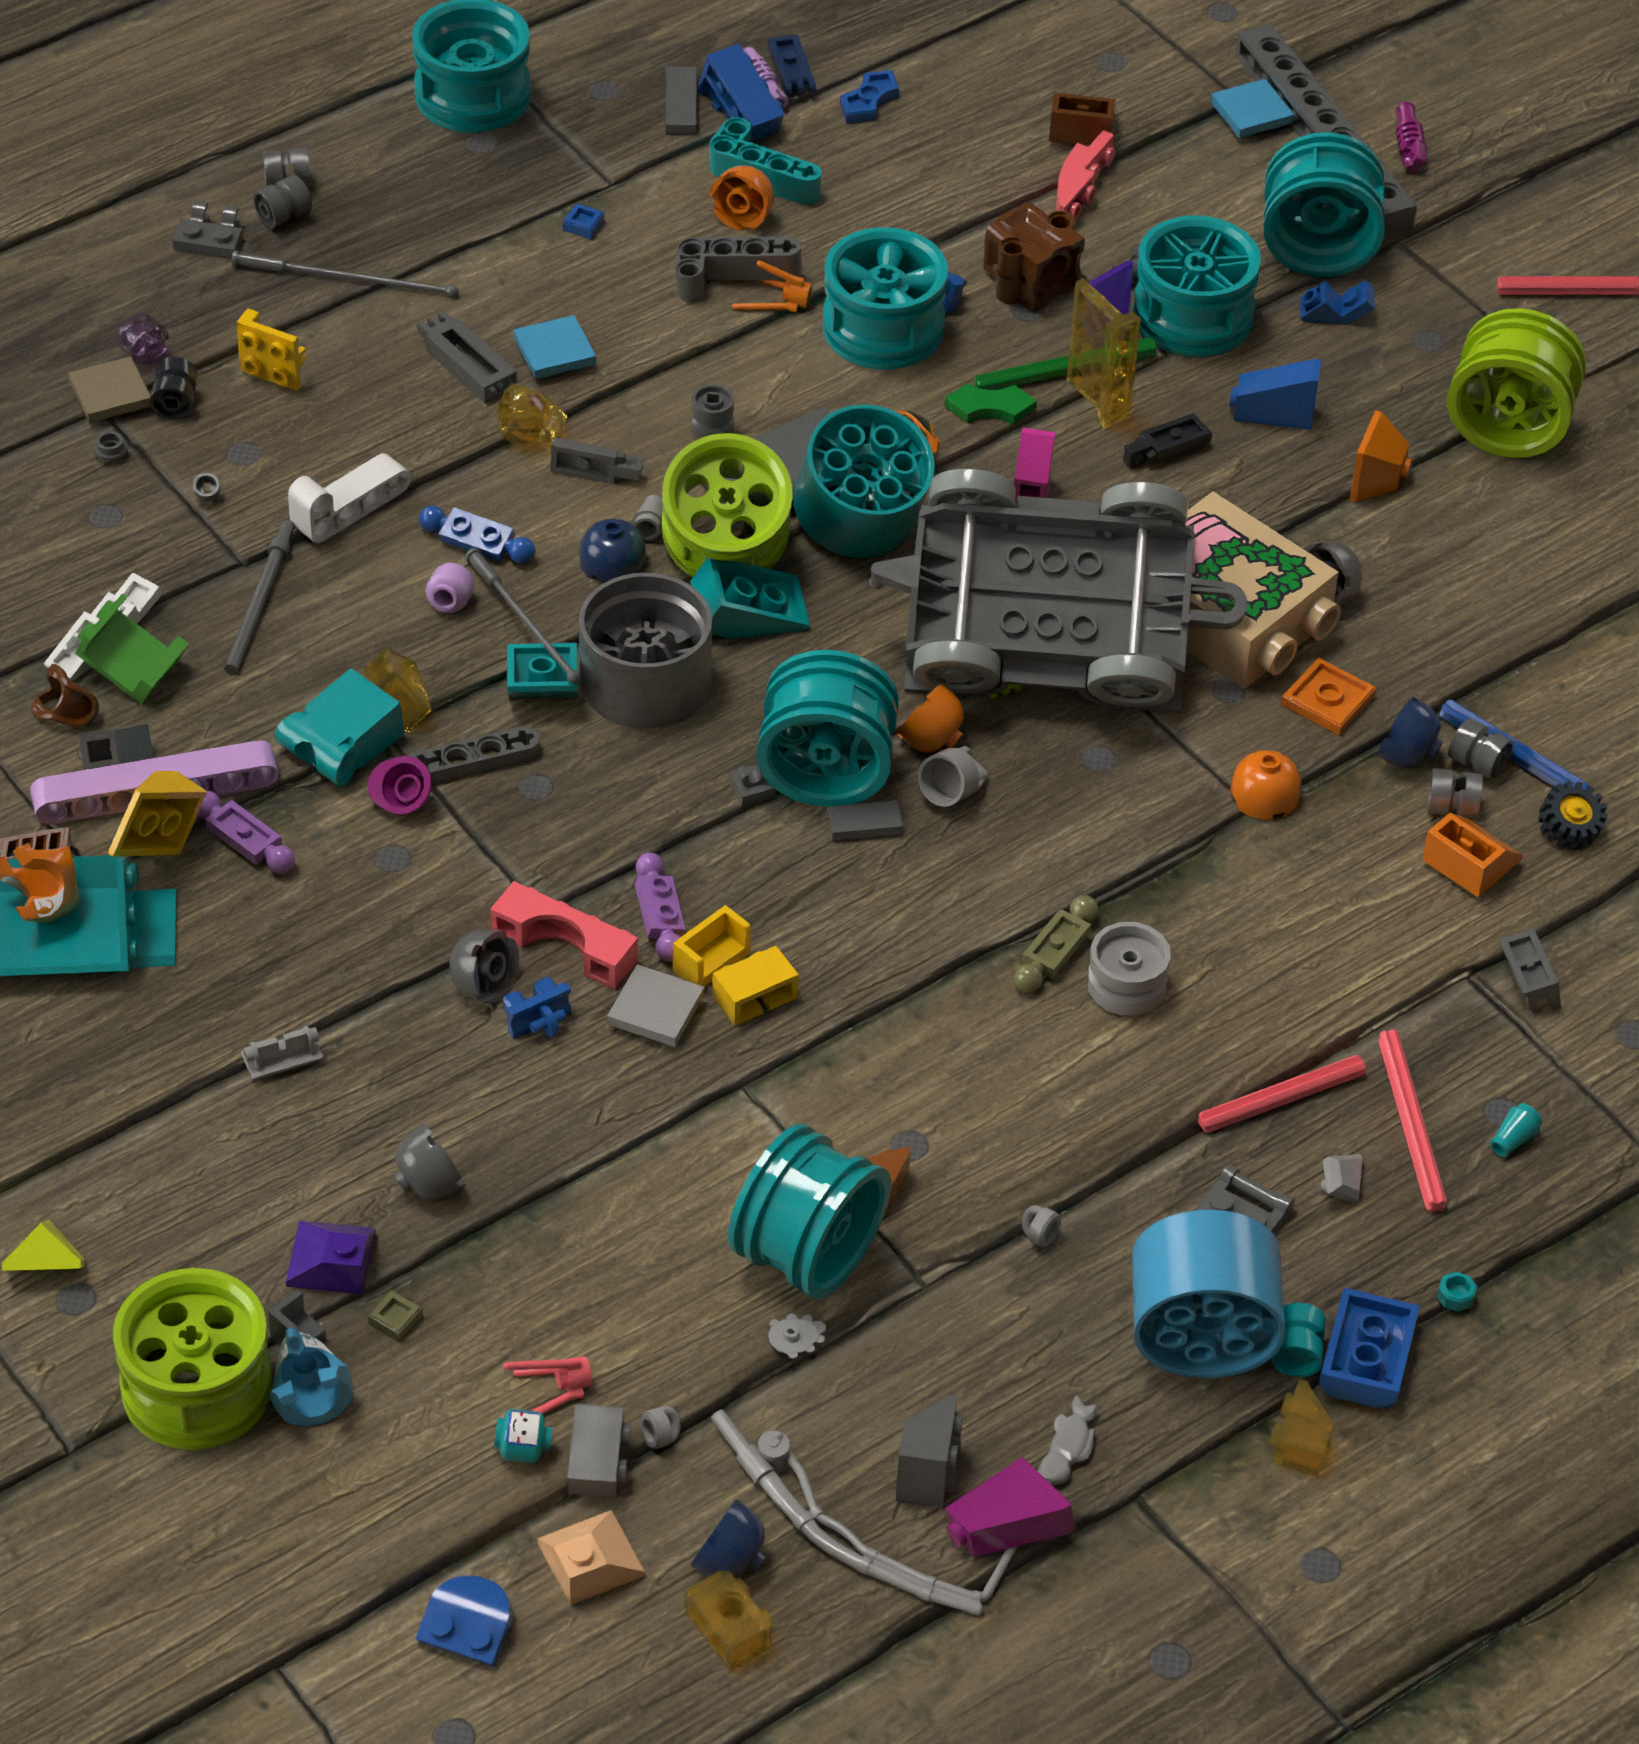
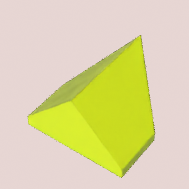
M50 1220L41 1222L2 1262V1271L81 1269L85 1267L83 1256Z

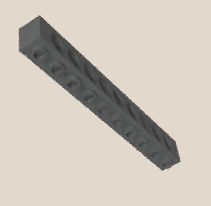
M1271 24L1238 32L1236 57L1255 81L1266 79L1293 112L1294 120L1290 126L1299 137L1313 133L1332 132L1357 139L1371 149L1369 143L1364 141L1357 132L1356 127L1343 115L1341 108L1335 105L1325 88L1319 85L1312 72L1303 65L1297 53L1291 50L1284 37ZM1380 160L1384 170V237H1388L1413 229L1417 206L1414 199L1408 196L1401 187L1400 182L1392 176L1385 163Z

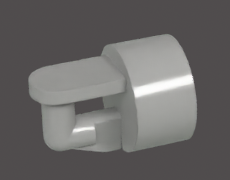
M966 745L960 748L945 749L928 757L921 764L918 772L919 786L924 796L933 804L938 806L953 805L977 792L982 783L987 780V770L970 756L972 750Z

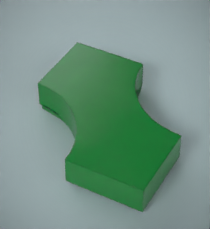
M967 383L945 397L944 406L968 423L982 418H995L1012 425L1035 411L1037 400L1015 385L1000 390H985Z

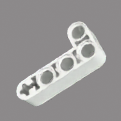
M382 453L325 488H322L308 476L299 477L293 482L288 491L290 521L313 542H324L403 493L411 482V472L386 453Z

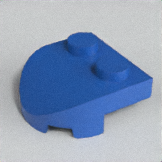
M478 1576L455 1577L442 1583L432 1594L415 1639L420 1643L495 1667L507 1632H512L514 1611L507 1594L497 1583Z

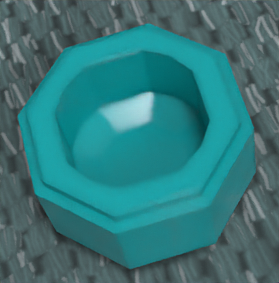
M1455 1271L1442 1276L1437 1298L1444 1308L1459 1312L1472 1307L1477 1286L1469 1275Z

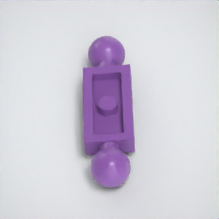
M207 791L197 814L198 817L206 820V829L255 865L267 858V865L274 873L285 874L292 870L295 865V855L290 848L282 845L281 836L233 800H230L221 807L219 797L214 792Z
M645 853L636 862L638 876L634 885L647 938H659L656 942L657 955L664 961L673 962V942L682 937L686 931L672 876H662L664 872L662 858L655 853Z

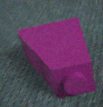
M1023 1457L945 1508L949 1524L946 1527V1531L950 1539L957 1547L964 1546L974 1557L1066 1535L1076 1529L1071 1504Z

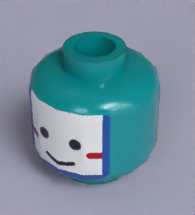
M509 1409L505 1412L504 1417H497L494 1449L500 1450V1456L506 1461L536 1463L541 1458L542 1450L550 1451L553 1427L545 1426V1417L539 1411Z

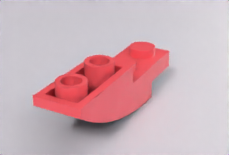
M1103 130L1089 147L1077 143L1071 150L1059 176L1056 211H1066L1072 214L1076 221L1084 206L1092 203L1097 191L1094 182L1097 180L1102 169L1105 166H1109L1115 157L1116 151L1113 148L1114 134Z

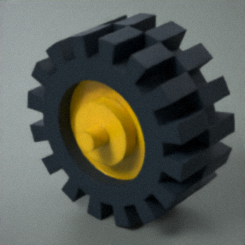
M1565 781L1563 786L1560 783L1557 784L1553 790H1550L1539 809L1538 823H1543L1540 827L1542 833L1549 831L1547 839L1550 842L1554 838L1559 840L1556 846L1560 848L1565 843H1568V850H1574L1577 845L1579 849L1586 848L1587 844L1591 845L1595 841L1607 820L1608 814L1605 813L1607 809L1606 803L1599 804L1603 797L1600 793L1593 796L1594 788L1590 785L1587 790L1582 789L1583 782L1577 781L1574 787H1572L1571 781Z

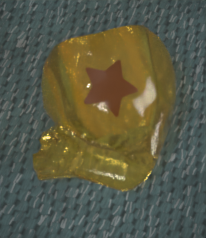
M521 383L512 384L507 387L497 407V420L501 435L514 444L525 445L538 439L545 448L551 449L554 437L561 438V432L567 421L565 413L546 395L529 385Z

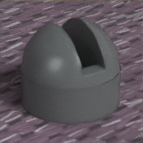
M207 472L196 476L193 481V490L196 497L203 502L214 501L220 493L219 479L214 474ZM204 483H210V493L205 494Z

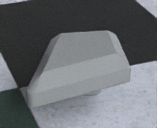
M1362 1155L1331 1156L1323 1159L1325 1179L1321 1181L1322 1190L1326 1194L1350 1203L1358 1201Z

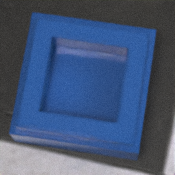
M576 203L562 222L563 231L592 239L605 221V212Z

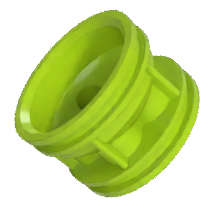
M732 433L714 434L700 438L687 445L675 456L666 471L663 482L662 536L670 557L681 570L694 577L707 558L720 561H738L772 569L778 563L789 539L793 494L790 475L779 456L767 445L756 439ZM724 478H732V479H738V480L729 481V480H726V479H724ZM699 484L706 485L709 489L702 497H692L687 494ZM753 492H760L765 494L771 503L759 507L752 504L748 496ZM702 516L711 517L716 525L711 532L706 534L698 533L692 528V524ZM737 521H744L753 528L754 535L748 539H739L732 534L731 528Z
M178 1269L160 1274L144 1282L123 1302L117 1313L113 1328L115 1355L120 1370L121 1396L128 1418L143 1435L168 1447L199 1450L226 1444L243 1435L258 1422L270 1401L268 1395L273 1385L272 1372L267 1351L268 1334L265 1312L256 1294L246 1284L229 1274L212 1269ZM157 1349H164L166 1351L165 1355L157 1361H145ZM219 1353H228L240 1361L233 1366L224 1367L218 1365L214 1358ZM182 1371L196 1373L199 1376V1380L196 1383H173L177 1375Z

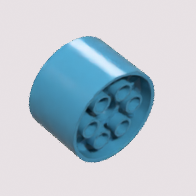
M1196 1210L1166 1217L1148 1227L1138 1237L1132 1250L1134 1339L1138 1350L1149 1362L1165 1371L1182 1376L1217 1378L1250 1371L1267 1362L1278 1352L1285 1338L1281 1251L1278 1240L1270 1229L1257 1220L1242 1214L1223 1210Z

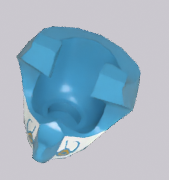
M289 1328L286 1330V1337L281 1344L277 1357L274 1383L268 1397L283 1420L289 1424L312 1426L326 1423L340 1415L352 1401L353 1385L351 1372L348 1366L341 1362L321 1341L309 1334L298 1332L295 1328Z

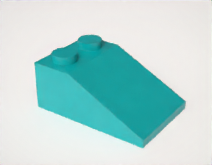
M707 558L690 581L691 586L705 598L712 615V635L733 639L804 631L810 627L797 575L738 561H720Z

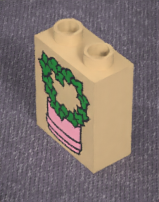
M1213 491L1188 510L1186 525L1194 526L1195 531L1192 576L1194 578L1234 583L1244 591L1247 597L1246 615L1243 621L1236 627L1231 629L1189 627L1186 646L1188 653L1245 689L1265 672H1269L1272 675H1278L1283 672L1294 658L1297 647L1309 637L1319 641L1329 635L1341 614V607L1334 602L1338 571ZM1190 594V610L1229 612L1235 606L1233 600L1227 596Z

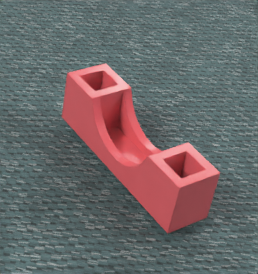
M513 881L490 909L491 929L507 932L506 936L514 938L517 945L521 947L533 941L548 938L569 942L578 948L584 957V976L616 990L638 962V937L626 930L609 925L596 916L574 909L565 902L557 901L541 894L532 887H526Z

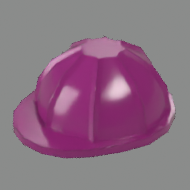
M411 756L396 757L378 764L368 779V793L371 800L386 811L397 815L411 814L422 808L432 792V777L428 767L421 760Z

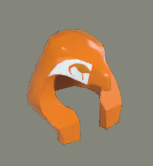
M29 843L24 844L13 851L23 868H11L5 856L0 858V881L16 888L28 899L24 907L19 906L16 908L24 921L35 923L51 922L68 915L78 906L80 897L76 866L69 845L56 850H35L31 848Z

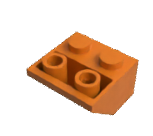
M1449 813L1427 831L1422 860L1479 898L1522 860L1523 855L1468 818Z

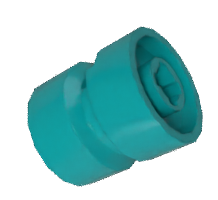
M1307 1303L1284 1305L1285 1338L1281 1348L1272 1357L1271 1362L1274 1368L1283 1374L1295 1377L1310 1376L1317 1373L1322 1366L1326 1317L1318 1307Z

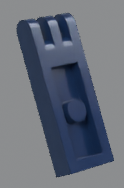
M798 35L768 38V50L785 95L792 96L793 87H795L798 95L804 94V86H807L809 93H815L816 83Z

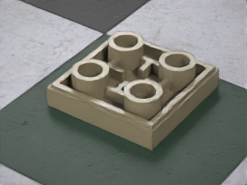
M131 356L68 373L69 382L89 423L103 421L109 417L128 412H137L140 409L151 406V396Z

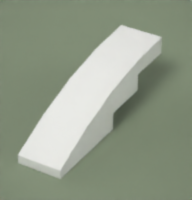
M132 572L115 595L108 592L92 614L85 611L82 613L45 661L44 666L48 669L51 664L60 666L73 682L91 668L89 664L75 654L81 643L77 637L89 622L95 625L99 621L96 615L108 600L114 603L123 593L128 598L120 611L138 624L163 594L160 587Z

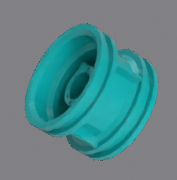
M452 0L441 3L420 16L413 28L412 42L414 61L418 66L414 77L415 99L422 115L442 128L468 133L488 132L499 129L522 116L528 108L531 99V77L529 68L526 65L530 55V33L524 18L513 8L492 0Z
M1332 132L1313 133L1298 137L1285 144L1275 153L1268 164L1265 174L1263 226L1265 242L1276 260L1288 269L1303 275L1334 277L1350 273L1372 259L1381 247L1385 234L1384 170L1375 153L1357 139Z
M1189 215L1175 217L1151 228L1142 238L1138 252L1137 274L1139 282L1134 292L1133 321L1137 330L1144 338H1153L1158 348L1183 356L1205 357L1218 355L1232 350L1241 344L1250 334L1254 320L1255 296L1253 292L1259 281L1261 266L1260 250L1256 242L1247 232L1235 224L1208 216Z

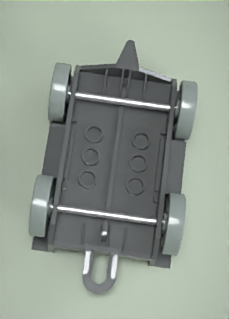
M979 469L948 470L936 475L930 482L929 505H921V510H919L914 555L875 562L871 566L869 585L873 589H881L887 585L911 594L904 691L930 693L943 683L955 695L983 696L999 693L1005 690L1008 684L1075 689L1078 690L1083 698L1109 707L1180 713L1188 628L1231 629L1243 621L1247 610V597L1238 585L1231 582L1200 579L1192 576L1195 531L1194 526L1186 525L1188 499L1184 494L1172 487L1151 482H1129L1109 488L1102 496L1100 508V502L1017 496V501L1015 502L1016 488L1010 480L1002 475ZM1190 594L1227 596L1233 600L1235 606L1229 612L1190 610Z

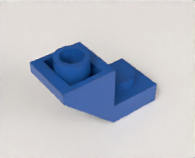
M1367 280L1355 287L1349 288L1343 295L1338 294L1324 281L1315 288L1307 290L1300 297V314L1304 322L1351 324L1375 309L1374 287Z

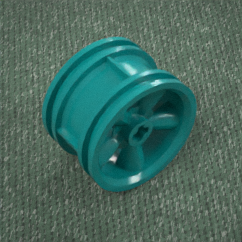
M890 227L860 230L839 240L830 249L825 260L824 288L827 297L823 306L822 328L824 338L830 348L840 357L853 364L880 370L909 367L930 357L938 349L944 336L945 308L943 300L947 291L948 265L941 250L933 242L917 233Z

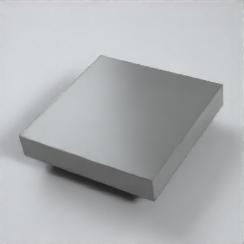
M637 964L608 1013L607 1024L675 1047L704 996V986Z

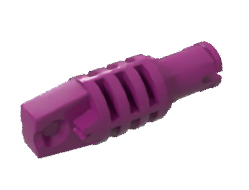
M1404 101L1399 104L1400 107L1397 106L1395 109L1398 119L1395 133L1399 153L1405 168L1415 173L1426 163L1427 146L1423 126L1416 119L1414 104Z

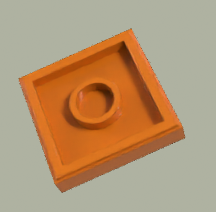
M1318 657L1282 696L1281 705L1340 735L1376 696L1377 687Z

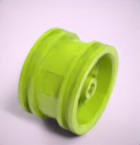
M1515 308L1503 309L1488 314L1479 320L1469 331L1460 355L1459 366L1456 368L1447 393V409L1452 423L1458 432L1470 443L1498 456L1522 458L1545 453L1562 440L1570 425L1575 408V400L1586 374V356L1583 346L1577 336L1565 324L1539 311Z

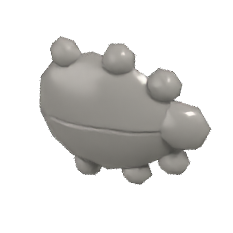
M789 1314L787 1319L780 1322L776 1319L770 1321L769 1341L778 1352L788 1354L790 1359H795L798 1357V1353L803 1351L813 1353L815 1350L814 1342L818 1344L824 1343L825 1337L821 1334L826 1331V1324L821 1321L812 1322L813 1318L810 1315H804L802 1319H797L796 1315Z

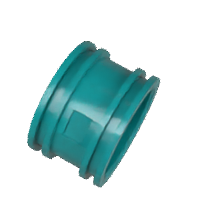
M807 651L794 655L782 662L771 673L766 686L764 699L765 719L759 730V741L757 743L756 761L761 774L767 782L780 793L796 801L814 806L851 805L862 802L876 794L885 785L890 774L893 752L891 737L897 724L899 695L891 678L875 663L844 651Z
M795 1124L787 1128L769 1145L747 1177L730 1218L728 1227L730 1250L741 1257H746L747 1260L757 1266L770 1264L785 1273L787 1282L798 1290H803L814 1299H822L833 1293L844 1283L871 1245L888 1206L891 1193L890 1173L880 1165H874L864 1156L849 1158L835 1150L832 1140L826 1135L816 1132L806 1124Z

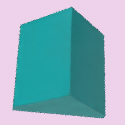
M542 643L507 644L508 698L578 697V683L572 684L567 680V673ZM551 643L572 670H577V643Z

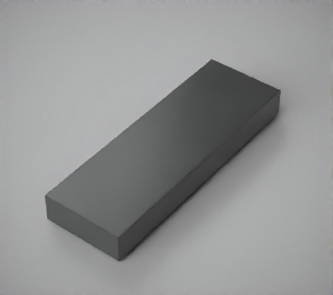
M666 66L667 134H696V67Z

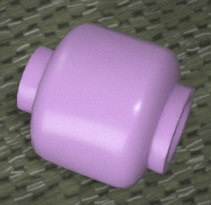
M457 563L440 565L427 582V599L434 608L441 612L455 613L460 611L473 594L475 587L474 578L469 570Z

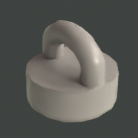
M1030 1206L1025 1210L1022 1218V1228L1030 1242L1042 1248L1049 1246L1054 1241L1061 1227L1060 1214L1047 1207Z
M672 1407L653 1408L641 1414L640 1429L647 1445L652 1449H659L670 1445V1443L678 1438L680 1418Z

